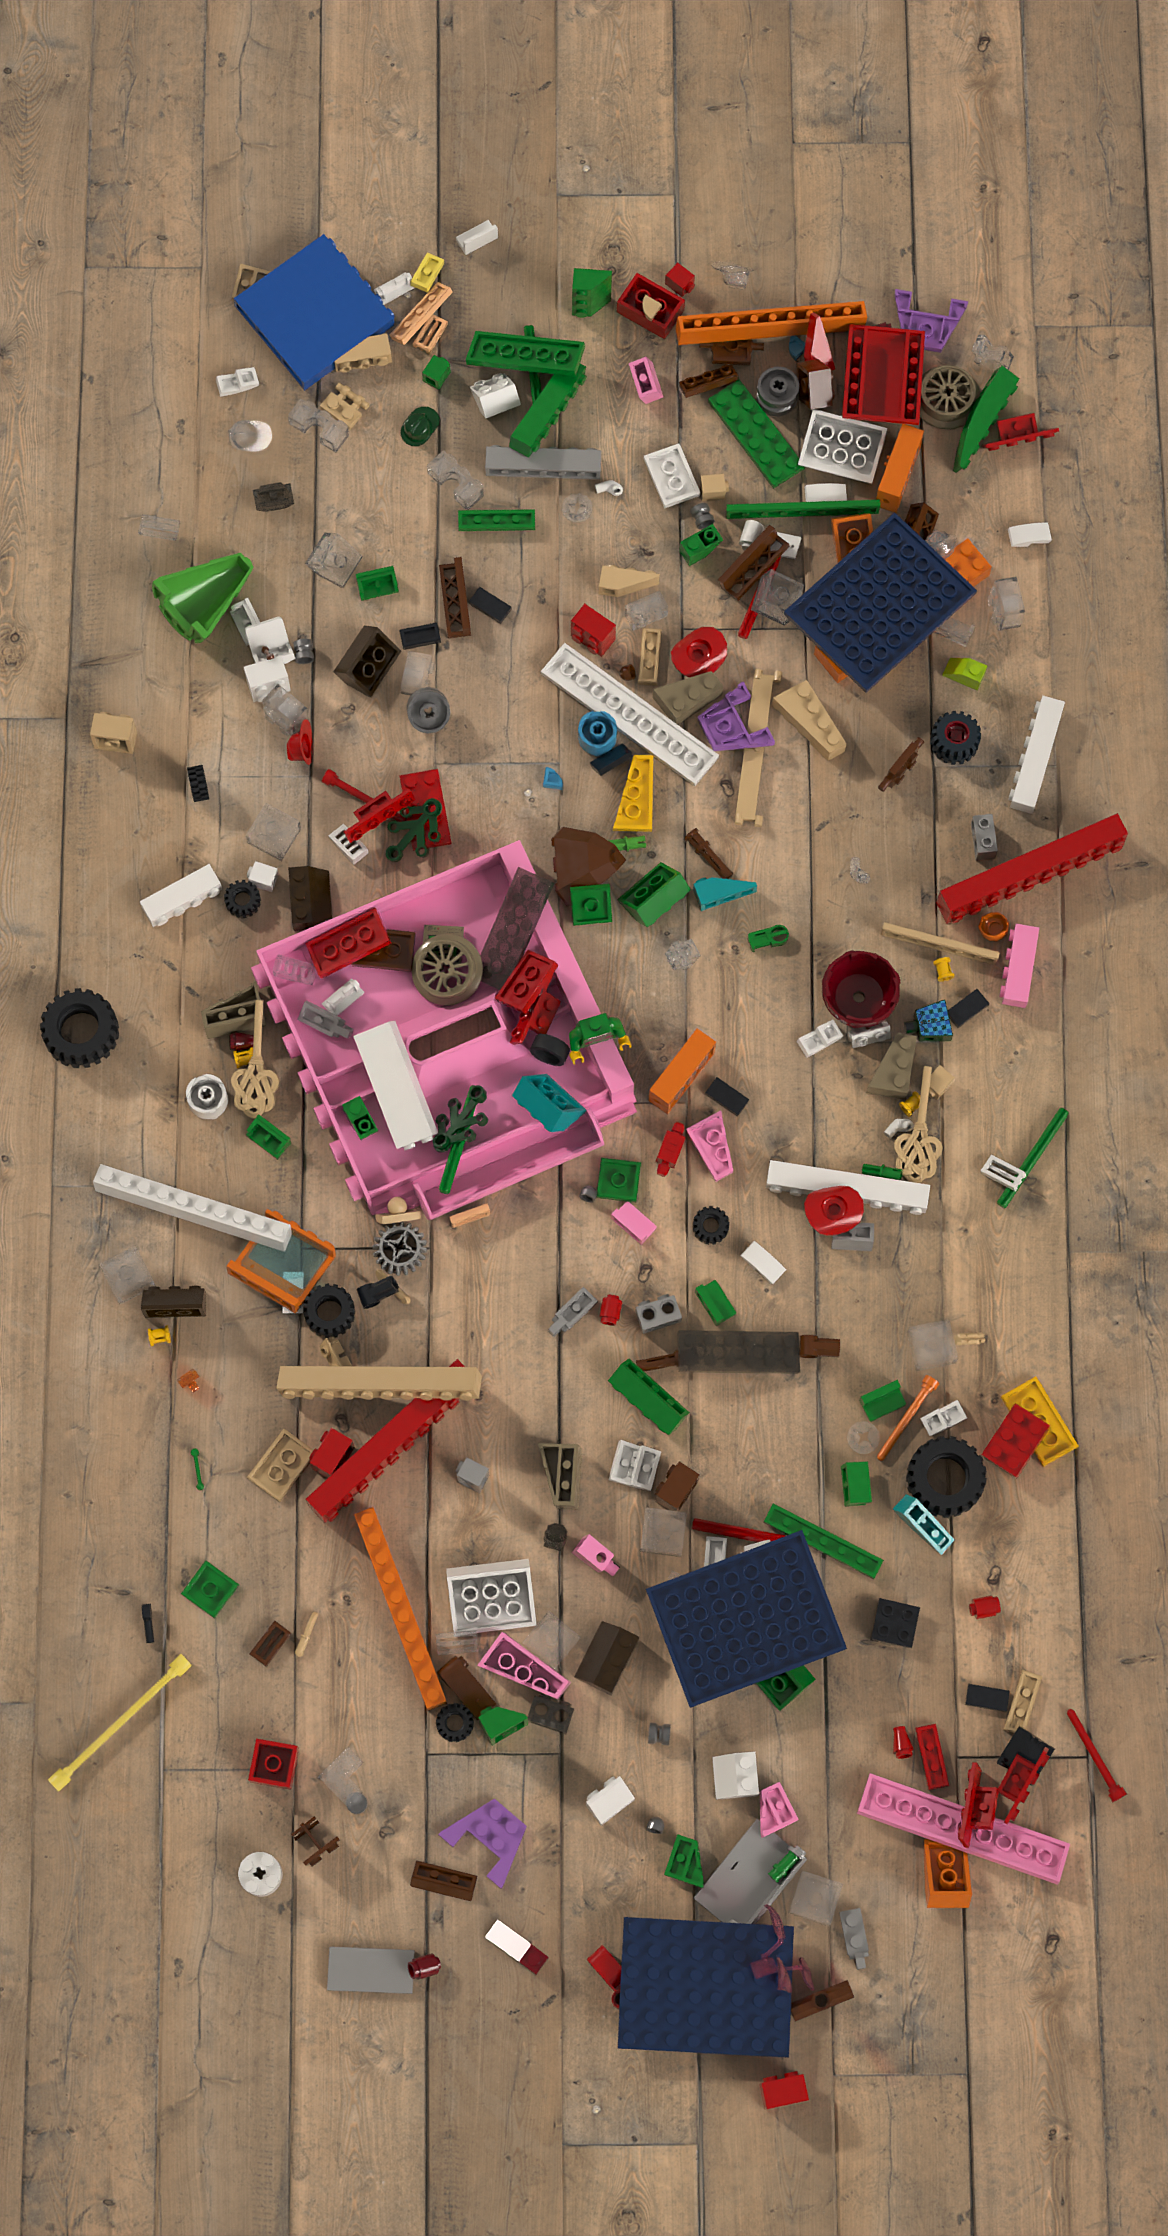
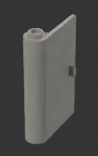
M756 1819L707 1880L704 1888H701L695 1895L694 1899L721 1922L756 1924L806 1862V1852L797 1845L795 1848L789 1846L775 1833L762 1838L760 1820ZM789 1851L793 1852L799 1861L787 1872L785 1878L782 1877L776 1883L768 1873L773 1869L772 1866L775 1863L778 1864Z

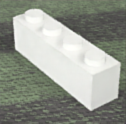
M210 864L141 900L140 904L152 926H161L169 918L182 915L189 907L200 905L203 902L202 900L217 896L222 890V886Z

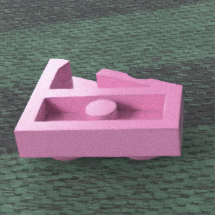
M780 1782L759 1792L760 1832L762 1838L799 1820Z

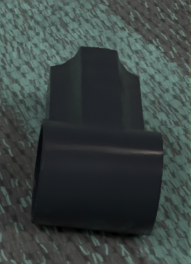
M393 1276L357 1288V1293L363 1309L372 1308L380 1304L381 1300L398 1293L399 1286Z

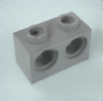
M993 814L973 816L971 831L976 861L995 859L998 849Z
M669 1294L658 1297L657 1301L650 1302V1300L638 1304L635 1312L643 1334L682 1322V1316L675 1295L669 1296ZM666 1305L671 1306L673 1312L666 1314L662 1311V1308ZM651 1312L654 1317L651 1320H646L643 1314Z
M467 1457L464 1462L460 1461L455 1471L457 1472L458 1483L478 1493H481L489 1477V1468Z

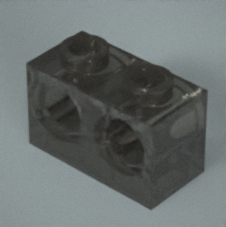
M540 1694L539 1697L534 1696L528 1714V1722L567 1735L574 1713V1708H571L572 1704L561 1700L559 1703L553 1702L551 1697ZM538 1705H545L547 1712L544 1715H538L535 1712V1708ZM559 1711L567 1714V1719L563 1722H559L555 1718L556 1713Z

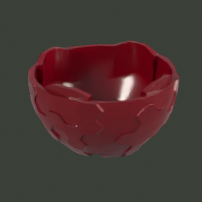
M851 950L845 952L829 964L822 980V997L830 1014L841 1023L855 1028L872 1027L885 1021L894 1012L900 997V977L889 961L878 954ZM860 993L865 999L862 1002H856L853 996Z

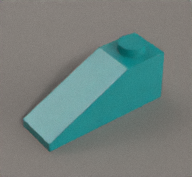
M705 877L698 879L693 884V892L700 910L703 911L756 893L757 883L713 877L707 879Z
M906 1494L893 1508L896 1514L940 1555L954 1542L955 1539L917 1498Z

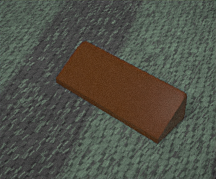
M416 1860L410 1886L472 1901L478 1876Z

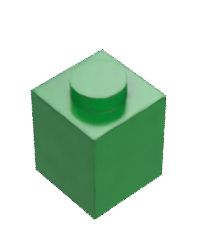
M433 355L422 372L423 382L439 390L451 373L450 363L443 357Z

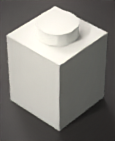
M256 861L253 867H249L247 878L252 882V885L255 884L257 888L269 892L273 891L279 876L277 868Z

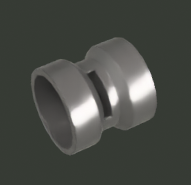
M700 503L690 510L692 517L696 520L695 525L697 529H704L715 522L713 515L709 513L710 508L707 503Z
M298 639L293 642L294 650L296 651V663L308 664L314 661V653L311 652L313 648L311 639Z
M650 1723L648 1744L659 1742L662 1745H669L671 1724L660 1726L656 1723ZM658 1729H660V1731H659V1739H657Z

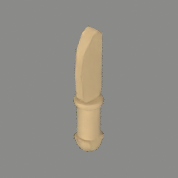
M381 1269L376 1270V1276L379 1281L388 1277ZM399 1288V1292L395 1293V1295L403 1304H409L410 1296L406 1295Z
M317 1612L312 1613L304 1635L301 1634V1639L295 1650L297 1657L303 1656L308 1641L311 1639L309 1636L317 1619Z

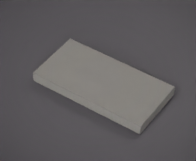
M329 1947L327 1991L413 1994V1979L408 1972V1963L414 1959L415 1950Z

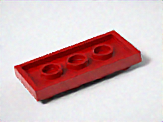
M438 769L399 775L402 792L410 789L415 797V801L409 807L422 806L426 800L431 798L437 799L442 805V812L437 817L438 832L441 834V839L436 843L429 840L430 825L428 820L424 825L425 846L433 848L452 844ZM434 805V806H431V808H430V811H431V812H434V811H435V809H436L435 805ZM413 814L410 818H407V821L418 820L422 814ZM437 833L432 835V839L437 838ZM415 836L411 841L413 851H416L417 837Z
M373 908L305 944L318 976L322 979L391 944V940L378 910Z

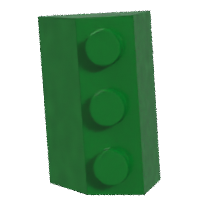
M574 268L572 316L579 318L591 317L611 302L612 271Z
M660 862L617 900L638 923L649 927L662 914L668 912L676 902L683 899L691 889L680 872Z
M803 1665L756 1684L776 1708L781 1711L816 1679Z
M487 1707L480 1712L481 1716L478 1717L480 1726L492 1746L528 1725L526 1714L501 1707Z

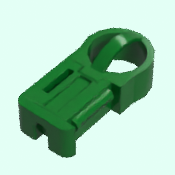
M775 925L751 932L747 938L748 943H750V949L752 952H755V949L769 945L771 947L783 946L788 941L789 931L783 925ZM786 934V938L783 941H775L773 939L775 936Z

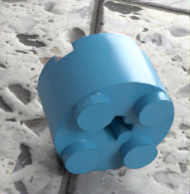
M592 711L581 718L578 727V741L582 749L591 755L600 757L614 748L617 741V725L615 719L605 711Z

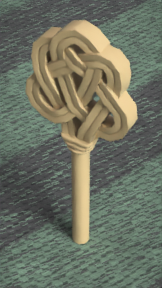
M255 1000L253 1056L248 1063V1069H239L231 1077L232 1086L236 1091L234 1105L252 1119H255L258 1114L262 1116L265 1112L271 1111L274 1108L276 1101L274 1093L280 1085L278 1074L273 1070H265L263 1058L261 1057L263 1000ZM256 1068H257V1071H258V1074H257V1075H255V1073H254V1071H255ZM244 1075L241 1082L239 1083L240 1076ZM268 1076H269V1077L272 1079V1081H273V1082H272V1085H271V1083H270V1081H269ZM249 1081H251L250 1085L248 1086L247 1090L245 1091V1089H246V1087H247ZM254 1091H256L257 1094L256 1099L252 1097ZM256 1108L257 1111L253 1112L251 1109Z
M924 1066L918 1120L914 1125L912 1134L904 1133L898 1136L894 1142V1150L898 1155L896 1168L903 1169L902 1176L908 1182L921 1183L923 1180L935 1175L937 1168L936 1160L941 1156L943 1149L941 1142L936 1137L928 1136L927 1124L925 1123L932 1067ZM919 1132H921L922 1138L920 1142L917 1140ZM908 1140L903 1149H901V1143ZM930 1143H932V1144L935 1145V1147H936L935 1153L933 1152ZM913 1145L914 1149L911 1151L909 1157H907L906 1155ZM923 1147H925L928 1159L925 1158ZM918 1155L920 1163L916 1165L913 1161ZM916 1173L918 1177L914 1178L912 1174Z

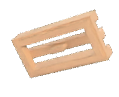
M432 314L413 342V347H418L421 351H426L430 355L447 327L448 321ZM435 320L436 322L429 331L424 342L420 343L429 326L431 325L432 321ZM441 323V326L439 327L429 346H427L437 327Z
M488 1203L452 1215L449 1217L451 1226L455 1228L490 1215Z

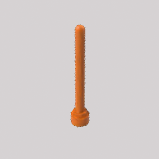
M926 1375L922 1380L921 1391L878 1453L877 1459L879 1461H883L928 1393H932L939 1386L940 1383L931 1376Z

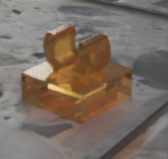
M193 1368L176 1380L180 1387L188 1386L193 1393L200 1389L194 1381L199 1378V1375Z

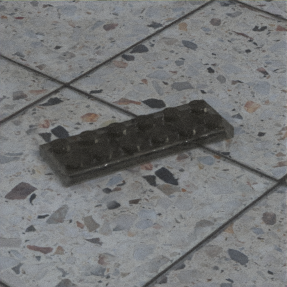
M521 867L517 868L480 955L483 965L481 982L499 990L502 988L525 953L554 882Z
M679 1330L677 1332L679 1372L800 1373L799 1332Z

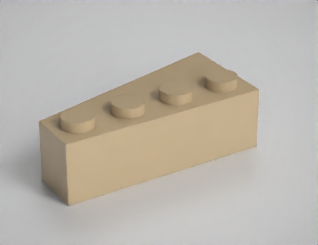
M807 680L773 697L772 707L776 711L778 710L784 716V719L791 723L802 736H805L810 741V744L826 760L829 761L845 752V740Z

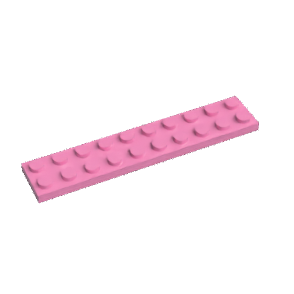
M871 1773L869 1774L857 1814L1051 1883L1059 1884L1070 1847L1069 1843L1010 1822L1005 1824L1004 1820L994 1818L993 1830L972 1829L969 1848H964L958 1839V1829L962 1826L961 1811L962 1808H965L964 1806Z

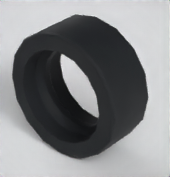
M538 1034L535 1036L530 1052L535 1058L546 1064L562 1066L565 1064L570 1048L559 1038L547 1034Z

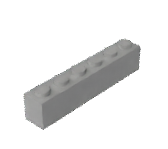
M499 445L486 446V476L600 480L601 450L595 448L579 450L574 447L568 449H559L557 447L539 448L537 452H533L528 458L509 447H501Z

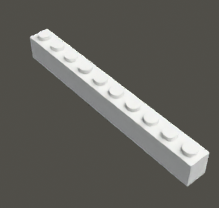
M100 1164L93 1180L94 1188L97 1192L285 1252L292 1235L290 1224Z

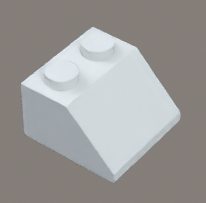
M755 1752L733 1753L712 1757L716 1800L756 1797L759 1795Z

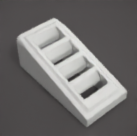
M342 824L328 836L354 865L369 852L360 840L353 841L355 844L347 849L346 847L351 843L349 841H346L344 844L341 843L347 838L345 834L339 839L336 838L338 834L348 829ZM358 847L359 850L352 854L351 852Z

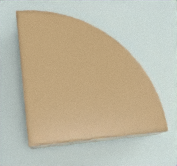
M645 295L643 311L646 318L652 321L661 309L662 304Z

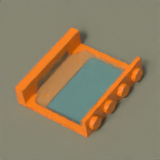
M267 1209L265 1211L266 1217L291 1225L292 1235L285 1252L249 1241L236 1261L230 1260L227 1264V1272L229 1275L296 1314L304 1303L306 1296L310 1294L309 1292L315 1287L336 1257L335 1248L330 1242L326 1240L323 1242L318 1239L313 1232L304 1231L296 1222L287 1221L279 1212H272Z

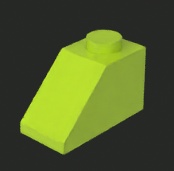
M950 658L942 676L978 691L988 666L971 658Z

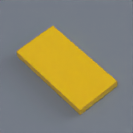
M1036 1376L1001 1396L1008 1411L1016 1403L1050 1425L1049 1431L1034 1452L1043 1467L1079 1447Z

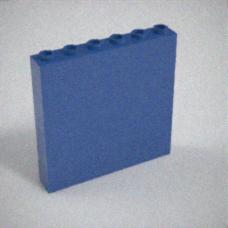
M325 234L234 298L236 309L304 391L334 370L335 360L367 337L381 335L392 328L395 318L391 309L385 308L381 297L371 291L369 283L360 278L358 270L354 266H350L345 254L339 252L334 241L331 238L328 239Z

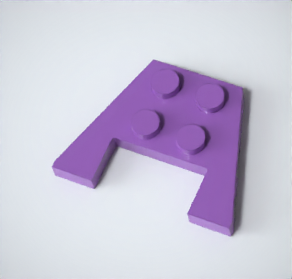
M895 289L894 296L900 329L925 331L924 350L941 353L964 314L968 301L951 299L949 315L944 316L910 310L912 292Z
M744 682L738 684L735 690L728 692L725 698L718 703H714L698 716V722L713 751L775 745V740L768 727L748 734L734 707L751 699V695Z
M493 1799L444 1829L438 1835L454 1847L466 1831H469L500 1858L487 1877L501 1889L527 1826L496 1799Z

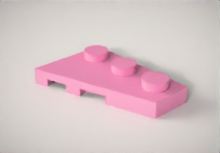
M721 1111L686 1129L688 1136L715 1182L733 1173Z

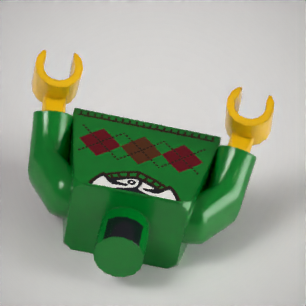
M603 1013L578 1021L576 1027L569 1033L571 1049L569 1056L573 1064L575 1065V1060L578 1058L581 1063L584 1062L580 1048L610 1039L618 1038L621 1051H623L622 1046L625 1044L631 1048L630 1039L626 1035L621 1020L617 1017H609L607 1013Z

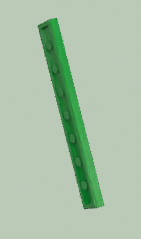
M880 500L726 504V519L879 514Z

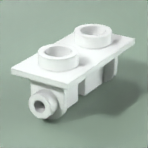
M404 272L373 291L381 297L383 305L415 287L411 286L410 281L412 277L410 273Z
M351 978L326 999L322 1005L327 1011L338 1016L365 992L359 987L360 984Z
M887 1021L869 1027L870 1030H867L866 1027L851 1028L848 1034L850 1039L852 1038V1048L863 1047L871 1043L890 1039V1024L888 1025Z

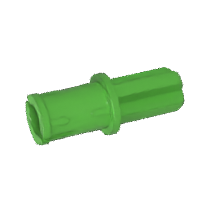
M644 835L630 838L625 836L622 839L608 840L615 844L619 851L626 850V852H629L630 849L646 848L645 842L638 843L646 841Z

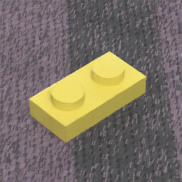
M427 253L410 281L411 286L428 293L444 265V259Z

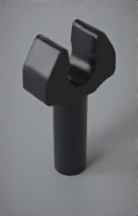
M151 1603L142 1604L146 1643H154Z

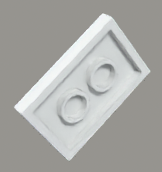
M680 444L644 456L645 464L664 508L700 496V490Z

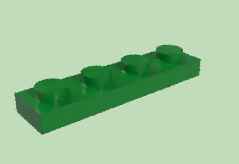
M535 509L458 510V531L535 530Z

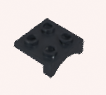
M879 1598L870 1641H881L912 1648L920 1607Z
M1019 1725L998 1758L997 1764L1009 1769L1017 1754L1036 1764L1045 1747L1049 1749L1047 1755L1050 1757L1055 1748ZM1040 1766L1037 1773L1040 1774L1044 1767Z

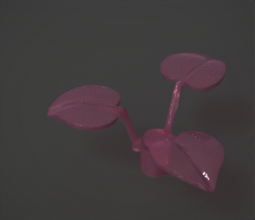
M768 1904L764 1905L769 1910L778 1942L766 1953L761 1954L762 1959L751 1963L755 1978L759 1979L778 1972V1990L791 1993L792 1984L787 1971L797 1969L802 1972V1977L807 1987L814 1991L811 1971L803 1957H799L800 1965L788 1967L784 1966L780 1957H777L778 1966H776L773 1958H768L774 1950L783 1944L786 1935L783 1922L777 1911Z

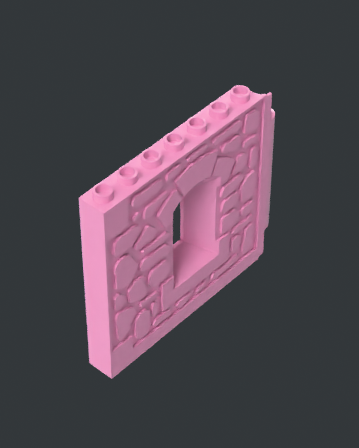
M520 840L256 951L260 964L251 967L257 985L259 989L270 986L275 999L266 1002L275 1024L282 1021L286 1022L291 1034L282 1037L290 1059L301 1055L306 1069L297 1072L306 1094L317 1091L322 1103L313 1108L322 1130L333 1127L338 1140L329 1143L332 1154L338 1166L346 1162L349 1163L354 1176L345 1179L348 1190L354 1202L362 1198L365 1199L372 1216L389 1213L387 1205L390 1199L401 1197L406 1201L407 1210L421 1206L426 1219L430 1221L604 1146L600 1128L637 1113L633 1104L637 1102L634 1095V1083L613 1039L580 1048L584 1058L583 1063L578 1058L575 1060L574 1065L568 1054L565 1064L562 1066L546 1064L531 1054L530 1048L535 1036L538 1034L530 1029L522 1044L512 1045L510 1043L511 1033L517 1027L521 1012L498 1002L495 997L527 950L549 958L559 965L553 973L551 982L546 992L561 1001L547 1035L559 1038L570 1048L569 1033L576 1027L578 1021L601 1014ZM376 908L386 929L416 933L413 958L419 947L423 944L424 925L464 927V938L470 941L480 954L483 974L477 990L471 997L455 1005L443 1006L428 1001L419 993L414 985L411 972L353 967L350 964L321 979L318 976L305 943ZM463 955L462 963H466L467 958L465 955ZM424 965L423 971L432 970L436 967ZM444 966L442 972L449 973L448 969L451 967ZM468 966L456 968V971L468 974ZM436 973L426 974L424 976L426 982H428ZM458 975L461 978L463 984L466 980V977ZM440 977L430 984L432 989L436 990ZM451 977L448 980V986L454 988L457 985V978ZM351 978L356 980L360 984L359 987L365 992L338 1015V1017L346 1021L345 1025L354 1029L351 1037L348 1039L341 1035L338 1038L335 1036L330 1037L297 1020L305 1001H309L326 1010L322 1003ZM442 983L440 992H447ZM492 1007L501 1026L496 1030L423 1061L416 1060L409 1052V1045L412 1040ZM396 1021L437 1131L436 1117L438 1115L445 1114L450 1120V1108L448 1107L450 1099L457 1098L462 1105L458 1111V1114L463 1111L471 1085H480L487 1092V1099L485 1102L476 1105L473 1117L482 1112L488 1117V1123L482 1127L478 1124L470 1126V1129L476 1133V1139L473 1142L465 1141L449 1194L440 1193L439 1186L451 1147L445 1152H437L433 1147V1140L423 1144L420 1140L415 1142L416 1147L405 1151L404 1148L396 1149L355 1042V1035L384 1023ZM548 1074L586 1109L585 1114L564 1131H547L544 1125L539 1120L534 1119L531 1113L526 1108L520 1106L512 1096L522 1076ZM358 1096L361 1097L378 1129V1132L362 1140L355 1133L342 1108V1104ZM449 1122V1124L446 1126V1132H447V1130H448V1129L450 1128V1126H451V1123H450V1122Z

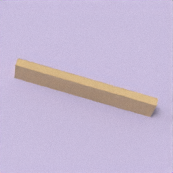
M885 922L881 933L885 937L992 965L997 964L1000 952Z

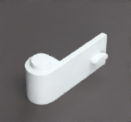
M747 520L745 522L739 541L742 549L746 550L765 530L761 523L754 520ZM777 532L778 536L790 545L781 556L795 559L801 537ZM776 541L771 546V551L778 550L782 545Z

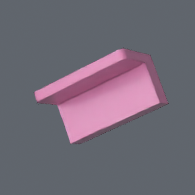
M628 1201L619 1210L616 1209L611 1214V1219L640 1245L657 1228L654 1223Z

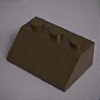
M364 625L333 672L345 684L371 697L401 653V650L378 627Z
M311 866L288 867L293 930H307L332 919L329 871Z
M196 1285L189 1286V1289H181L180 1286H170L169 1289H160V1287L156 1286L148 1287V1290H143L141 1311L145 1318L206 1317V1291L201 1286Z
M602 1621L574 1678L612 1696L639 1641V1636L621 1627Z

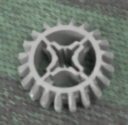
M400 1222V1227H396V1223H392L393 1228L391 1229L388 1225H385L386 1232L379 1230L378 1233L381 1237L374 1238L375 1242L379 1243L373 1245V1249L378 1250L373 1253L374 1257H379L376 1263L382 1264V1270H386L389 1267V1274L396 1270L397 1276H400V1270H404L405 1275H408L407 1269L409 1268L412 1272H415L414 1265L421 1267L422 1264L419 1260L426 1259V1256L421 1254L427 1253V1248L422 1247L427 1244L426 1240H421L424 1234L418 1233V1227L411 1230V1223H408L406 1227H404V1222ZM397 1234H401V1236H400V1238H399L398 1240H391V1239H390V1240L388 1241V1239H389L390 1237H392V1236H394V1235H397ZM408 1236L415 1241L417 1245L416 1251L407 1245ZM403 1243V1248L406 1250L401 1249L400 1252H398L397 1254V1248H399ZM384 1246L393 1251L392 1261L385 1256L383 1252ZM412 1256V1258H411L409 1261L404 1262V1263H399V1261H400L401 1258H403V1257H409V1258H410V1257Z

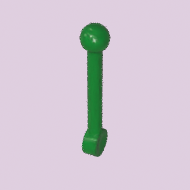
M194 1448L191 1450V1455L194 1457L198 1482L196 1488L203 1490L204 1484L201 1481L198 1462L199 1451Z

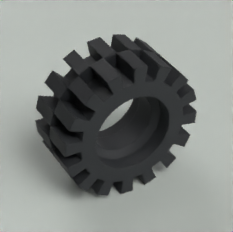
M203 765L187 767L193 801L209 800Z
M237 880L234 885L231 883L229 885L230 888H226V894H224L227 910L232 915L235 914L237 918H240V916L247 918L246 915L253 916V912L256 913L258 911L257 908H260L261 897L256 885H252L250 881L246 883L245 880H242V882ZM242 892L250 896L249 903L243 906L235 902L236 895Z
M709 1206V1208L703 1207L702 1210L697 1212L693 1221V1232H695V1237L699 1238L700 1242L704 1241L707 1245L709 1243L714 1245L716 1242L720 1243L727 1236L729 1218L725 1215V1211H721L719 1207L713 1208V1206ZM709 1218L717 1220L719 1224L718 1230L707 1232L703 1227L704 1221Z
M458 1703L447 1704L437 1714L436 1727L439 1734L445 1740L459 1742L470 1736L474 1727V1720L470 1710L464 1705ZM451 1715H459L463 1719V1726L457 1731L450 1730L447 1726V1719Z

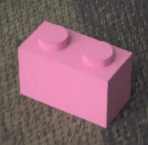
M643 357L629 363L639 398L645 404L663 398L653 362L647 357Z

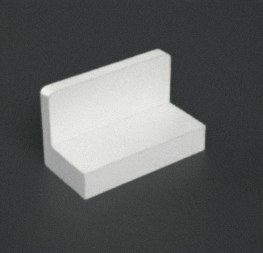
M487 220L457 236L456 241L464 254L467 255L497 239L498 228L496 225L492 226L490 221Z

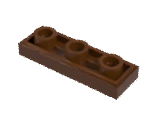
M732 364L724 365L721 368L706 371L701 375L688 377L680 381L679 388L685 398L738 381L739 377Z

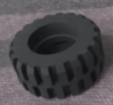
M75 988L73 993L66 990L64 991L65 995L62 997L59 995L53 998L55 1002L53 1004L49 1002L46 1006L47 1012L42 1013L41 1019L43 1022L40 1023L41 1036L46 1048L54 1059L60 1060L65 1066L71 1064L73 1068H79L80 1065H84V1068L91 1067L90 1063L95 1062L96 1065L101 1063L100 1059L103 1056L107 1059L110 1056V1049H115L117 1045L115 1040L119 1038L118 1020L111 1004L104 1000L103 996L99 993L95 995L89 989L82 992L81 988ZM79 1013L94 1016L98 1021V1030L89 1041L73 1044L63 1038L61 1029L69 1017Z
M940 1436L935 1440L930 1439L917 1449L908 1465L906 1475L908 1492L914 1498H917L933 1516L942 1515V1518H949L952 1515L954 1517L959 1516L961 1513L969 1511L977 1503L984 1491L987 1478H985L986 1466H983L982 1463L984 1460L981 1455L978 1456L976 1453L977 1449L974 1446L970 1447L967 1445V1441L963 1439L959 1441L954 1436L949 1438ZM938 1459H951L962 1467L966 1479L963 1488L958 1493L942 1495L932 1489L927 1480V1472L934 1461Z

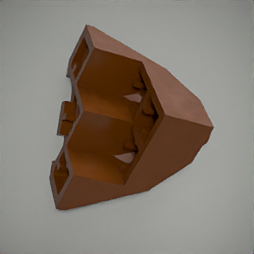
M562 827L551 839L552 847H555V857H553L554 873H557L555 892L567 907L571 905L570 887L601 885L617 872L626 861L615 844L594 832Z

